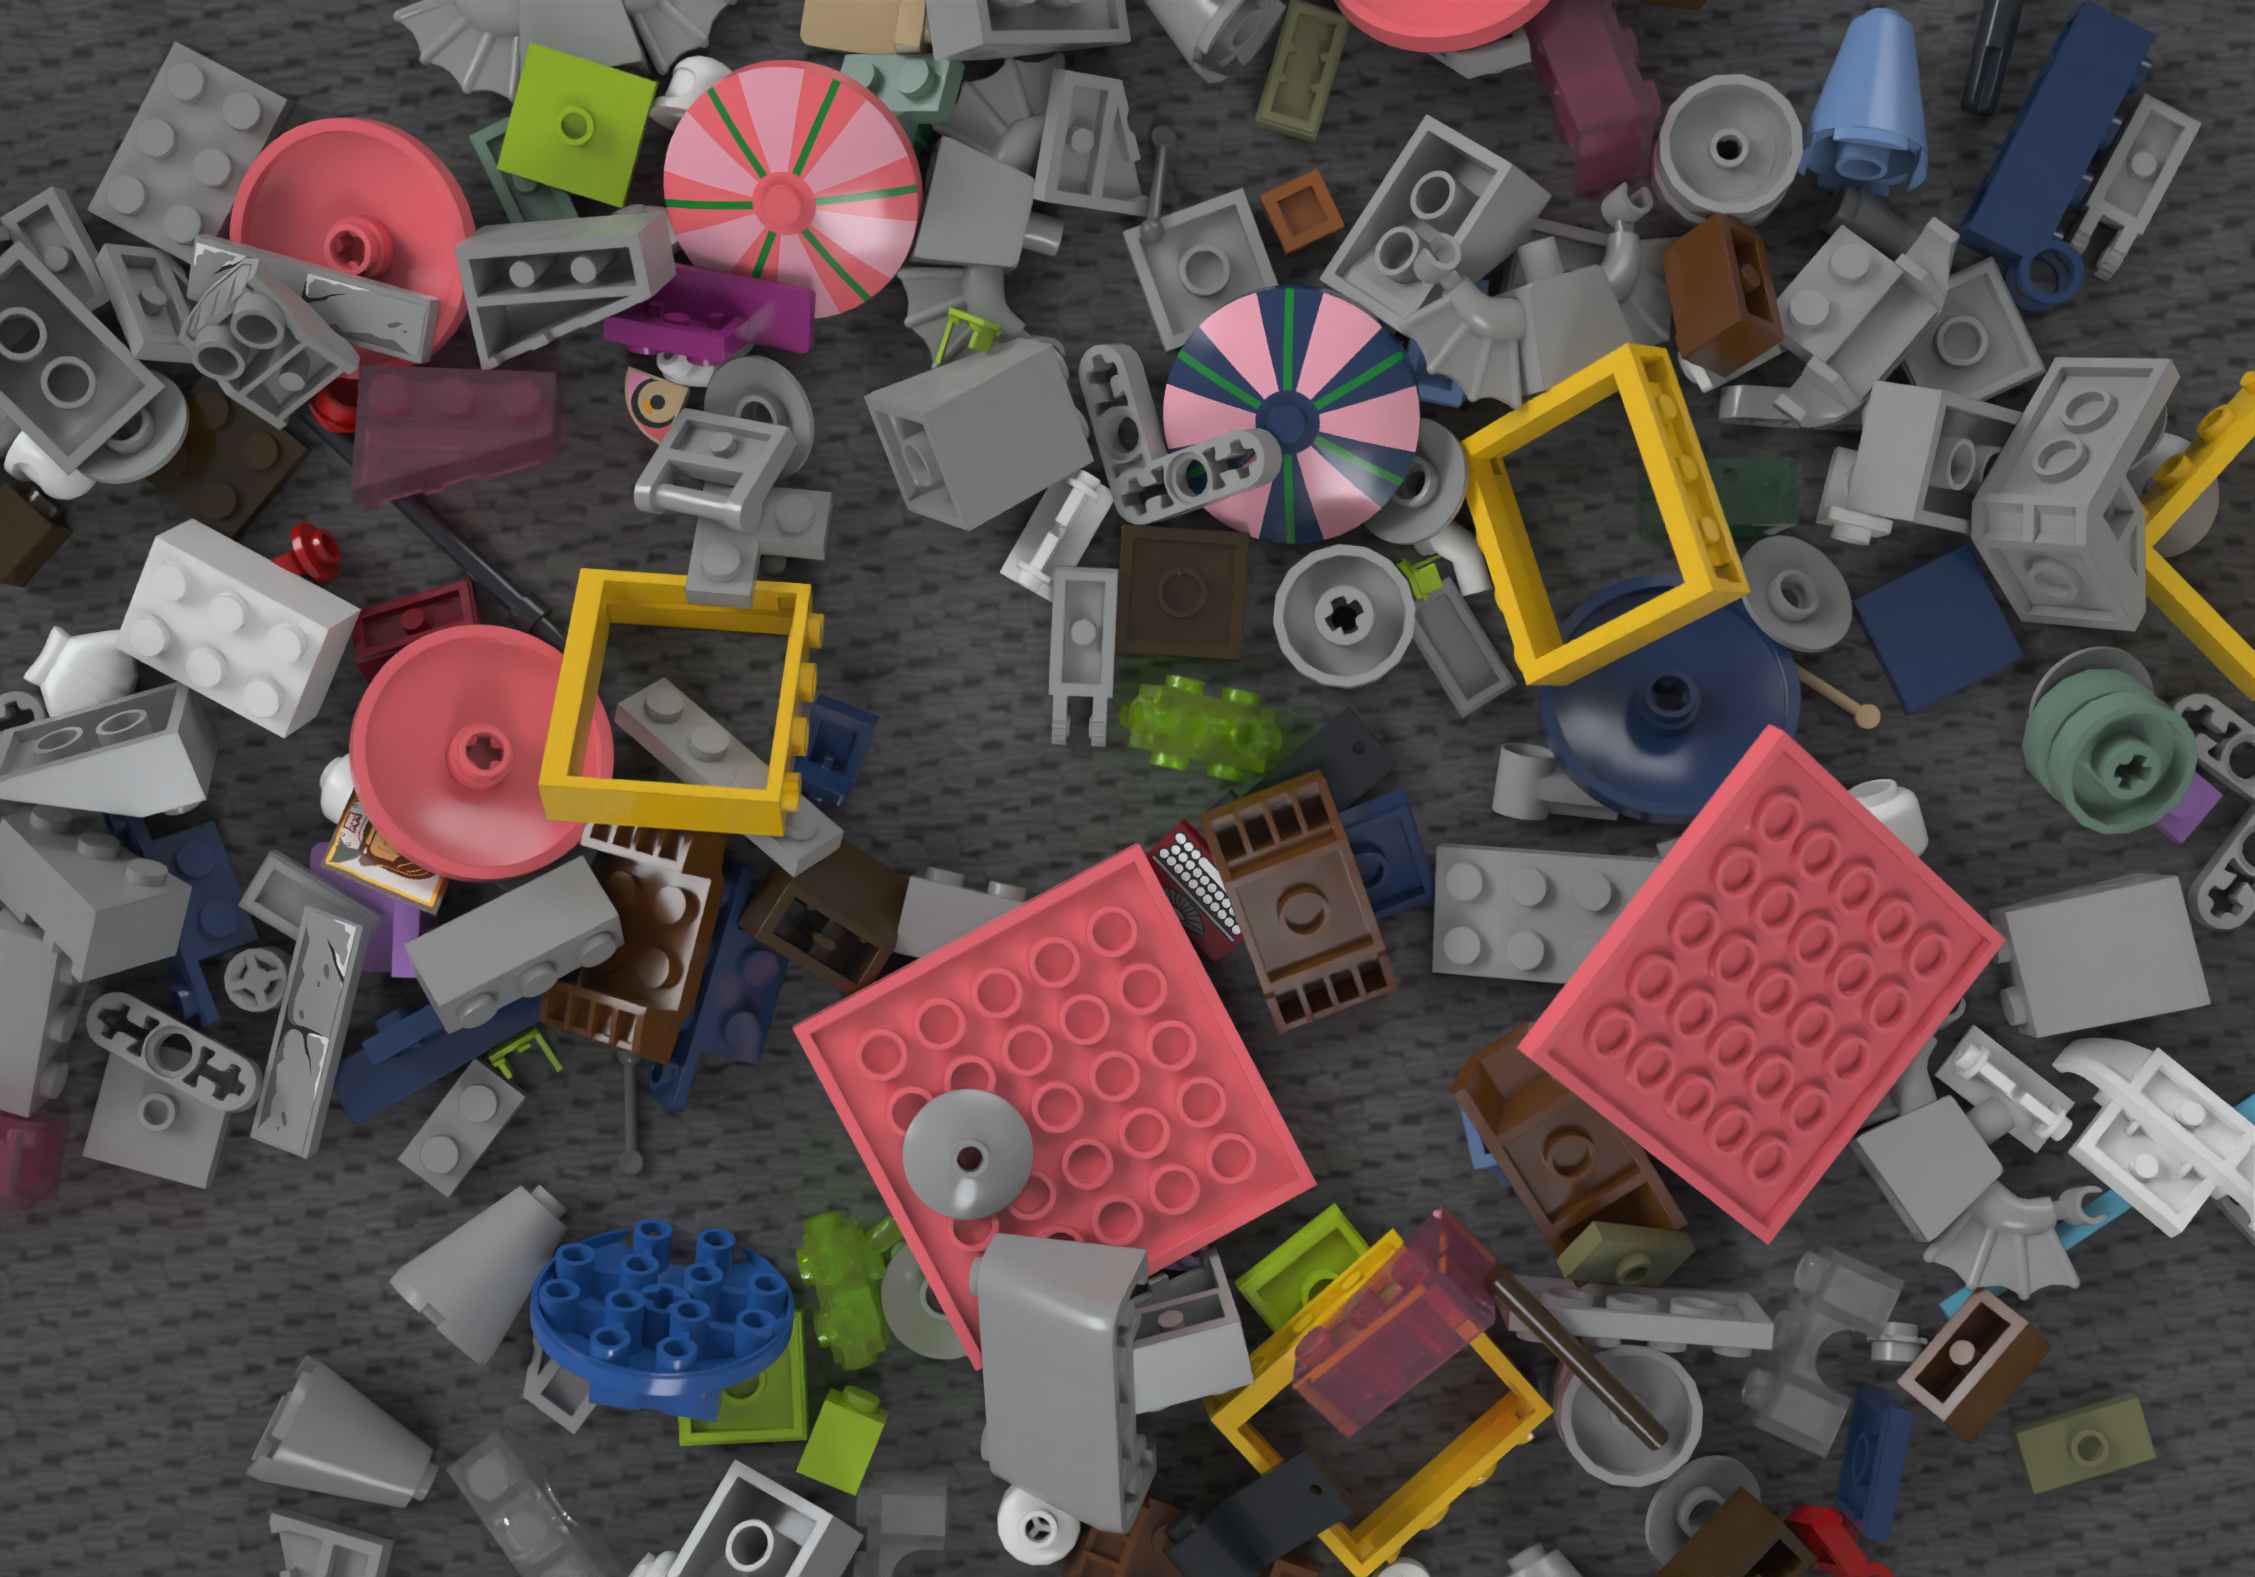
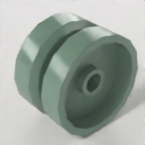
M2088 669L2059 682L2041 697L2026 723L2022 743L2027 770L2055 800L2059 801L2066 811L2081 825L2102 834L2131 833L2155 824L2178 805L2193 782L2198 760L2194 732L2180 714L2167 703L2158 699L2137 678L2117 669Z

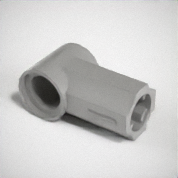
M1506 743L1501 746L1492 810L1524 820H1543L1548 818V813L1617 821L1619 813L1603 806L1582 791L1566 775L1550 749L1526 743Z

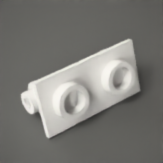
M1082 469L1049 486L1000 573L1053 603L1054 566L1076 567L1114 502L1111 490L1100 484L1101 481Z
M1975 1025L1970 1027L1934 1074V1076L1975 1107L1989 1097L1994 1096L2005 1107L2015 1123V1128L2008 1133L2034 1153L2039 1151L2049 1137L2055 1141L2061 1140L2072 1126L2073 1122L2066 1115L2075 1102Z

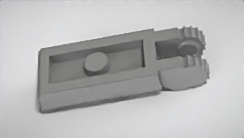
M2146 93L2137 98L2078 209L2082 213L2075 221L2064 241L2074 247L2081 255L2086 249L2098 222L2116 230L2117 232L2098 257L2093 274L2104 281L2112 278L2127 255L2133 241L2143 235L2201 126V122Z
M1054 566L1049 695H1053L1052 744L1066 745V739L1070 736L1071 720L1068 714V696L1093 697V714L1089 718L1091 746L1106 747L1108 698H1113L1119 569Z

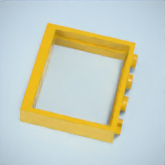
M1626 343L1523 404L1520 408L1511 411L1460 442L1468 462L1469 480L1465 497L1476 528V541L1480 550L1485 555L1495 586V600L1499 609L1504 614L1514 645L1515 661L1524 675L1526 685L1566 686L1751 593L1666 348ZM1620 391L1685 583L1564 645L1502 458L1613 393Z
M2255 371L2246 372L2241 378L2240 385L2243 388L2227 405L2219 406L2211 411L2199 423L2196 429L2199 436L2183 453L2180 452L2171 456L2159 466L2152 478L2155 484L2139 501L2145 510L2146 596L2238 689L2255 702V651L2153 548L2157 541L2255 436Z
M581 568L538 782L546 819L551 821L784 837L787 811L798 812L801 800V773L793 772L795 756H806L808 751L809 718L801 717L803 701L814 702L816 694L817 665L816 663H809L811 648L821 649L824 637V614L814 613L811 584L757 580L752 609L688 604L685 593L687 575ZM610 623L789 635L766 790L582 777Z
M1394 1228L1249 1355L1254 1379L1253 1384L1232 1389L1224 1394L1208 1395L1201 1398L1210 1420L1254 1468L1262 1474L1284 1459L1248 1419L1409 1277L1511 1389L1355 1529L1350 1532L1340 1521L1317 1535L1355 1577L1369 1576L1386 1560L1391 1565L1400 1554L1402 1545L1419 1530L1429 1529L1440 1522L1446 1515L1449 1504L1468 1487H1476L1485 1482L1495 1471L1497 1461L1517 1444H1525L1532 1440L1535 1436L1531 1431L1554 1412L1538 1389Z

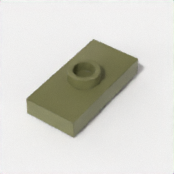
M1290 0L1256 114L1255 126L1315 143L1351 23L1343 13L1301 0Z
M1593 1221L1556 1261L1565 1279L1619 1284L1625 1287L1642 1286L1658 1288L1696 1249L1688 1233L1684 1231Z
M2133 1393L2010 1429L2027 1488L2034 1495L2157 1458L2139 1398Z

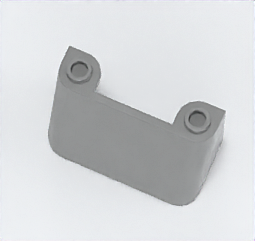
M995 1233L983 1257H976L974 1259L969 1276L971 1296L978 1297L987 1423L981 1440L982 1459L989 1461L993 1475L1099 1531L1128 1534L1157 1471L1156 1443L1146 1442V1435L1137 1434L1132 1346V1342L1141 1325V1313L1134 1312V1301L1130 1300V1296L1136 1284L1145 1285L1148 1280L1147 1249Z

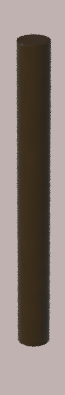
M1502 1264L1495 1265L1486 1273L1483 1279L1484 1285L1650 1450L1655 1451L1665 1445L1669 1438L1668 1430Z

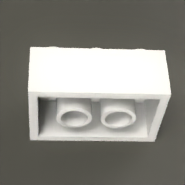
M192 518L155 537L114 647L285 738L316 717L361 609L310 581L271 562V560Z

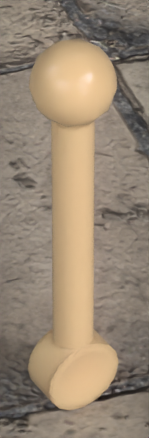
M1795 662L1799 680L1852 714L1853 720L1858 727L1871 729L1879 723L1880 712L1875 705L1858 704Z

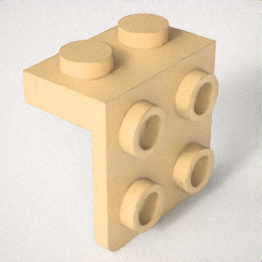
M805 0L800 36L804 45L810 49L841 54L927 53L928 44H932L925 0Z

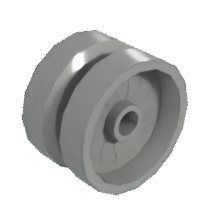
M1744 74L1714 75L1688 87L1669 107L1650 158L1651 185L1662 209L1683 228L1689 230L1694 229L1718 211L1752 228L1762 224L1781 203L1786 191L1794 180L1803 156L1802 126L1790 101L1769 83ZM1720 151L1730 153L1734 157L1733 160L1721 158L1719 156Z
M1337 544L1309 553L1288 571L1276 593L1273 624L1282 652L1300 674L1325 687L1353 689L1377 682L1398 665L1413 638L1416 607L1408 581L1391 560L1367 547ZM1349 607L1356 613L1355 626L1351 630L1342 631L1341 627L1335 628L1332 623V616L1336 609Z
M1581 1338L1579 1342L1668 1430L1669 1438L1660 1449L1650 1450L1559 1360L1550 1378L1548 1404L1554 1410L1551 1416L1560 1438L1588 1473L1611 1485L1643 1487L1667 1479L1689 1460L1701 1437L1703 1405L1695 1381L1670 1352L1651 1349L1647 1346V1341L1621 1339L1619 1347L1607 1348L1588 1345L1582 1342Z

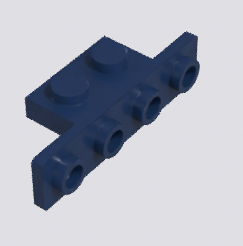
M102 812L109 835L122 841L125 849L141 858L163 864L167 867L169 874L192 886L177 953L175 956L159 961L168 960L177 983L171 985L170 991L175 1009L183 1021L191 1020L193 1027L199 1031L209 1028L218 1023L220 1017L199 962L259 940L249 912L238 906L243 896L214 821L152 841L144 818Z
M724 855L721 870L725 881V889L694 1010L682 1022L668 1065L652 1061L649 1071L650 1097L668 1110L683 1112L701 1052L751 1064H759L790 960L757 940L736 924L742 916L755 867Z
M542 994L530 998L523 996L498 1009L497 1013L486 1023L474 1028L463 1027L449 1035L431 1004L413 1013L409 1005H406L376 1021L374 1025L379 1033L362 1042L363 1049L339 1062L333 1086L351 1122L360 1124L474 1060V1058L481 1056L539 1023Z

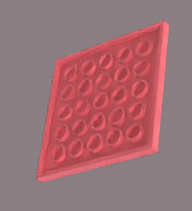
M1768 724L1516 1048L1751 1233L1769 1245L2005 943L2006 939L1785 731Z
M1138 843L1129 846L792 1026L794 1033L976 1371L983 1368L978 1297L971 1296L969 1276L974 1259L976 1257H983L995 1233L1147 1249L1149 1277L1317 1185L1145 853ZM957 1089L985 1090L1005 1099L1023 1117L1033 1143L1032 1169L1023 1190L1004 1209L979 1219H955L944 1216L929 1208L911 1188L903 1166V1143L908 1127L915 1115L932 1099ZM965 1147L959 1152L957 1163L965 1169L975 1168L981 1162L982 1153L976 1147Z

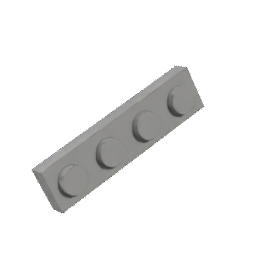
M665 677L617 704L614 722L684 783L766 790L769 766ZM801 795L799 811H787L784 837L744 835L791 876L796 877L839 849L844 831Z

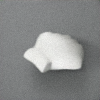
M56 625L53 627L41 654L23 677L29 683L40 687L50 717L134 694L139 677L136 658L114 647L120 630L70 636L61 627Z

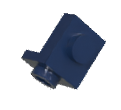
M820 693L813 704L809 716L807 755L796 756L793 772L801 773V794L804 797L818 803L844 805L859 779L880 716Z

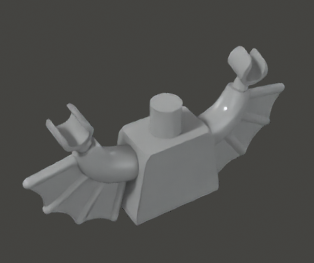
M422 0L395 11L393 18L396 22H401L414 34L421 53L419 58L421 64H433L450 72L462 86V91L465 94L481 91L495 92L508 98L514 104L530 42L645 77L652 75V71L640 40L641 37L657 72L661 75H666L669 72V68L680 56L688 51L709 46V36L714 21L729 5H735L737 0Z
M1057 52L1053 57L1041 62H1023L1015 60L1014 57H1007L1004 59V65L989 78L971 82L963 81L950 124H932L933 130L941 134L942 137L932 148L922 190L923 203L920 225L913 246L905 261V264L917 267H900L897 271V277L901 279L908 296V311L904 324L916 332L927 344L933 360L932 370L981 352L969 348L974 330L966 326V320L963 319L960 325L954 324L942 364H935L949 319L948 311L950 307L1000 324L999 331L1002 333L998 337H994L991 348L1022 337L1052 344L1062 357L1065 356L1064 347L1058 340L1044 336H1031L1023 330L1026 324L1011 312L1005 302L1004 274H1008L1016 269L1022 248L1055 256L1063 234V219L1031 211L1035 179L1029 176L1040 153L1053 68L1065 70V56L1062 52Z
M1624 182L1603 200L1601 211L1605 220L1614 227V233L1608 236L1606 253L1600 266L1594 264L1564 273L1554 236L1516 247L1527 285L1495 295V297H1489L1480 291L1467 276H1459L1455 268L1461 261V247L1451 235L1445 233L1438 234L1430 243V249L1440 262L1433 257L1428 249L1424 248L1414 260V273L1424 283L1438 284L1440 282L1444 288L1441 294L1442 298L1402 318L1398 323V328L1418 343L1424 354L1428 373L1432 375L1436 373L1442 374L1455 381L1471 402L1487 397L1495 398L1510 405L1513 409H1518L1522 405L1523 396L1551 389L1626 343L1654 346L1660 342H1667L1670 339V324L1673 311L1671 301L1665 289L1666 275L1661 251L1681 237L1640 240L1639 235L1633 233L1634 223L1653 207V197L1650 190L1643 186L1628 199V186Z
M1962 997L1859 1129L1884 1120L1887 1121L1854 1135L1848 1144L1917 1242H1930L1935 1239L1924 1252L1923 1259L1927 1263L1935 1262L1952 1269L1965 1282L1967 1289L1973 1291L1978 1287L1999 1286L2017 1293L2021 1300H2027L2031 1293L2049 1285H2066L2073 1289L2080 1286V1279L2054 1227L2058 1220H2064L2072 1226L2097 1225L2104 1222L2108 1214L2086 1216L2081 1208V1201L2085 1194L2102 1192V1189L2097 1186L2070 1188L2060 1195L2058 1201H2052L2050 1197L2033 1199L2017 1197L1996 1180L2004 1170L1988 1147L2015 1128V1123L2005 1107L1994 1096H1991L1967 1113H1964L1951 1095L1936 1097L1927 1071L1929 1057L1938 1042L1934 1036L1938 1030L1947 1028L1964 1013L1966 1003Z

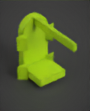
M950 307L948 311L949 319L935 364H942L955 323L960 325L963 319L966 320V326L974 330L969 348L989 353L994 337H998L1002 333L999 331L1001 325Z
M1439 554L1414 565L1409 560L1401 557L1402 562L1396 564V568L1408 581L1411 593L1416 600L1421 599L1425 603L1429 593L1443 587L1434 563L1419 570L1416 569L1441 558L1442 556Z
M536 1025L489 1050V1059L495 1068L499 1066L507 1080L513 1077V1069L505 1055L516 1048L521 1053L532 1047L529 1041L534 1037L557 1072L563 1069Z

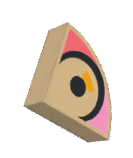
M628 366L625 379V398L630 415L638 428L648 438L660 445L681 409L686 408L691 390Z

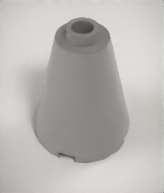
M1144 0L1193 71L1208 83L1221 82L1229 76L1221 69L1229 64L1236 55L1238 62L1243 66L1249 62L1271 37L1287 8L1279 0Z
M540 1184L531 1194L524 1187L519 1186L399 1268L389 1282L419 1313L423 1312L437 1326L436 1329L475 1362L484 1365L491 1356H494L532 1291L535 1279L549 1262L568 1228L559 1219L567 1209Z
M307 1355L293 1375V1378L297 1379L293 1391H288L285 1396L282 1395L252 1456L251 1460L254 1462L247 1469L246 1475L258 1481L399 1508H405L411 1498L422 1501L429 1491L439 1468V1465L430 1462L433 1448L320 1360Z

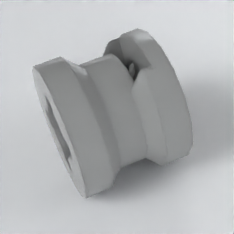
M275 946L251 948L237 954L228 964L224 975L225 990L230 1000L239 1008L251 1012L267 1011L281 1007L293 956L286 950ZM271 981H273L272 986L267 990Z

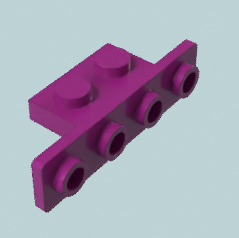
M675 263L677 275L652 298L603 319V340L626 344V348L631 352L650 355L664 351L684 355L686 360L694 365L717 366L725 363L748 343L802 354L807 353L813 347L816 294L810 288Z

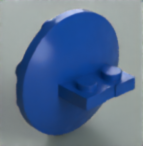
M644 1219L635 1225L633 1249L620 1243L626 1234L631 1231L629 1229L599 1234L578 1243H570L558 1248L556 1256L543 1267L535 1279L531 1292L530 1323L539 1345L555 1362L571 1373L590 1381L589 1403L640 1410V1408L664 1411L666 1415L716 1422L721 1408L722 1389L739 1384L764 1371L781 1356L791 1338L795 1308L793 1294L787 1281L770 1262L747 1247L741 1248L748 1262L733 1265L735 1236L727 1230L709 1228L701 1231L697 1236L695 1264L690 1266L670 1264L673 1228L668 1222L655 1219ZM652 1231H657L661 1235L649 1236V1233ZM714 1241H720L723 1245L713 1246L711 1244Z

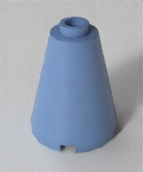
M1888 8L1871 9L1865 15L1855 18L1850 23L1802 137L1803 156L1797 171L1803 177L1807 168L1817 174L1816 186L1826 191L1834 192L1844 183L1853 188L1863 185L1879 198L1889 196L1891 185L1908 181V192L1917 188L1926 179L1929 155L1915 30L1913 25L1895 10Z

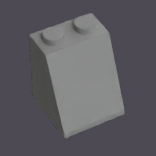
M1019 337L990 348L989 353L979 352L875 390L864 396L909 511L970 531L1094 461L1086 440L1089 438L1087 422L1082 413L1074 406L1066 383L1069 379L1067 365L1052 344Z
M2132 873L1988 910L1992 927L2006 939L2005 943L1992 958L1995 964L2002 963L2008 988L2001 989L2000 992L2002 1008L2011 1026L2018 1025L2021 1034L2040 1038L2211 1004L2178 876Z

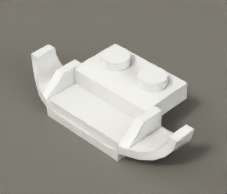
M2084 1038L2072 1041L2061 1052L2052 1066L2060 1073H2075L2099 1088V1091L2092 1099L2102 1106L2101 1110L2067 1153L2170 1238L2178 1235L2185 1229L2210 1195L2216 1200L2227 1194L2230 1195L2247 1211L2251 1221L2249 1227L2255 1231V1126L2160 1048L2151 1051L2124 1040Z

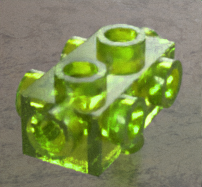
M1166 675L1164 686L1140 684L1139 695L1132 703H1125L1120 709L1119 721L1123 727L1129 728L1131 732L1128 747L1151 751L1149 764L1187 771L1189 759L1208 763L1207 776L1244 782L1246 771L1264 773L1266 761L1274 760L1281 746V729L1277 724H1273L1276 710L1258 707L1261 694L1223 687L1220 699L1202 695L1204 682Z
M839 1210L822 1213L803 1220L806 1233L802 1238L804 1247L796 1249V1255L804 1285L810 1286L814 1284L821 1309L813 1311V1322L821 1348L831 1346L835 1363L840 1362L842 1371L859 1369L879 1361L877 1352L886 1350L891 1339L876 1280L887 1275L884 1258L881 1254L904 1237L893 1215H889L866 1234L862 1230L859 1216L842 1220Z

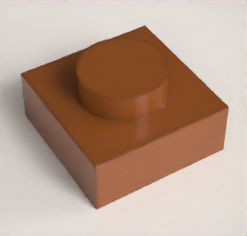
M1318 168L1260 195L1259 202L1286 258L1342 232L1345 228Z

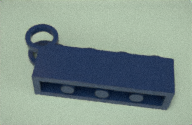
M2089 0L2083 2L2068 15L1957 230V233L1960 235L1957 243L1986 258L1993 256L1996 263L2006 267L2003 279L2017 309L2031 314L2046 312L2056 305L2067 301L2078 292L2083 283L2085 272L2083 260L2074 247L2062 241L2065 230L2057 226L2067 207L2075 208L2088 191L2093 181L2094 173L2088 171L2087 168L2097 149L2105 151L2115 138L2124 118L2116 112L2126 92L2133 95L2139 89L2153 63V60L2145 55L2156 34ZM2051 252L2060 254L2068 262L2071 270V278L2069 284L2068 273L2064 263L2055 254ZM2033 260L2045 262L2054 271L2056 288L2053 294L2041 292L2032 283L2030 266ZM2015 274L2021 292L2026 296V298H2028L2032 302L2025 300L2017 292L2015 287Z

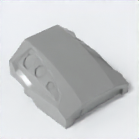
M244 258L205 292L183 322L177 340L192 352V362L202 374L216 379L227 396L279 430L288 424L289 416L292 412L343 372L349 375L358 369L360 356L350 343L334 332L305 300L267 271L265 262L257 258Z

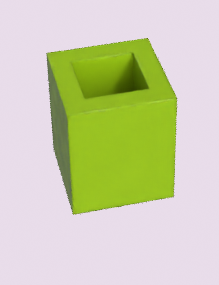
M845 1386L842 1393L831 1388L823 1403L796 1472L856 1496L890 1412L879 1408L881 1400L866 1390L854 1386Z

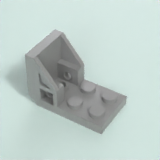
M2055 357L1972 501L1971 539L2021 622L2136 631L2146 612L2145 510L2130 485L2126 474L2180 379V375L2171 359Z

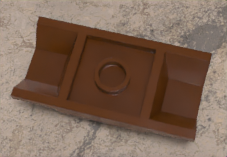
M1536 1022L1522 1024L1469 1057L1450 1089L1557 1258L1593 1221L1667 1230H1678L1688 1224L1642 1147L1516 1048ZM1572 1280L1577 1289H1580L1581 1287L1585 1286L1590 1282Z

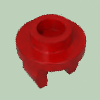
M303 522L292 529L291 539L294 549L271 560L274 564L300 576L307 572L315 581L326 584L336 579L338 575L337 563L341 561V553L335 539L327 530L323 528L317 529L311 523Z

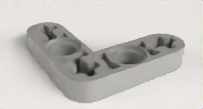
M1122 343L1093 346L1082 357L1078 370L1080 385L1114 504L1119 515L1127 522L1134 525L1163 522L1265 486L1273 481L1279 473L1282 463L1281 448L1277 439L1269 431L1261 428L1230 431L1168 454L1144 367L1138 353L1130 346ZM1112 363H1115L1118 374L1114 375L1110 382H1107L1104 371L1109 370L1112 367ZM1122 397L1127 398V406L1112 407V401H1120ZM1125 417H1130L1136 423L1139 432L1138 444L1131 452L1122 446L1118 435L1119 425ZM1248 449H1254L1257 460L1250 463L1249 467L1229 470L1225 460L1243 456L1248 453ZM1194 459L1199 460L1207 471V485L1200 495L1195 494L1189 488L1186 481L1187 467ZM1165 484L1168 494L1150 498L1146 501V504L1141 503L1139 493L1146 490L1147 486Z
M2185 694L2174 698L2168 704L2180 716L2183 711H2198L2202 708L2205 713L2201 718V722L2213 733H2225L2227 727L2232 729V732L2219 743H2216L2205 734L2195 733L2198 752L2197 764L2251 804L2194 880L2188 892L2187 905L2191 915L2198 923L2208 928L2232 929L2241 926L2255 910V867L2245 860L2242 853L2245 839L2255 832V774L2246 779L2237 776L2230 767L2229 757L2232 749L2239 743L2247 742L2255 747V727L2223 703L2207 694ZM2216 745V748L2211 757L2208 754V750ZM2228 863L2237 873L2254 879L2251 887L2248 883L2237 882L2228 893L2227 900L2234 905L2230 913L2217 911L2212 915L2210 910L2213 908L2214 901L2208 896L2210 889L2224 890L2237 876L2234 873L2225 871Z

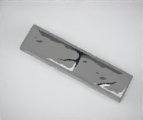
M195 235L186 298L199 302L212 285L244 258L261 259L265 262L267 271L305 300L334 332L346 339L351 345L419 364L430 362L440 298L213 235Z
M317 899L305 904L253 1122L251 1138L305 1159L318 1152L373 920Z

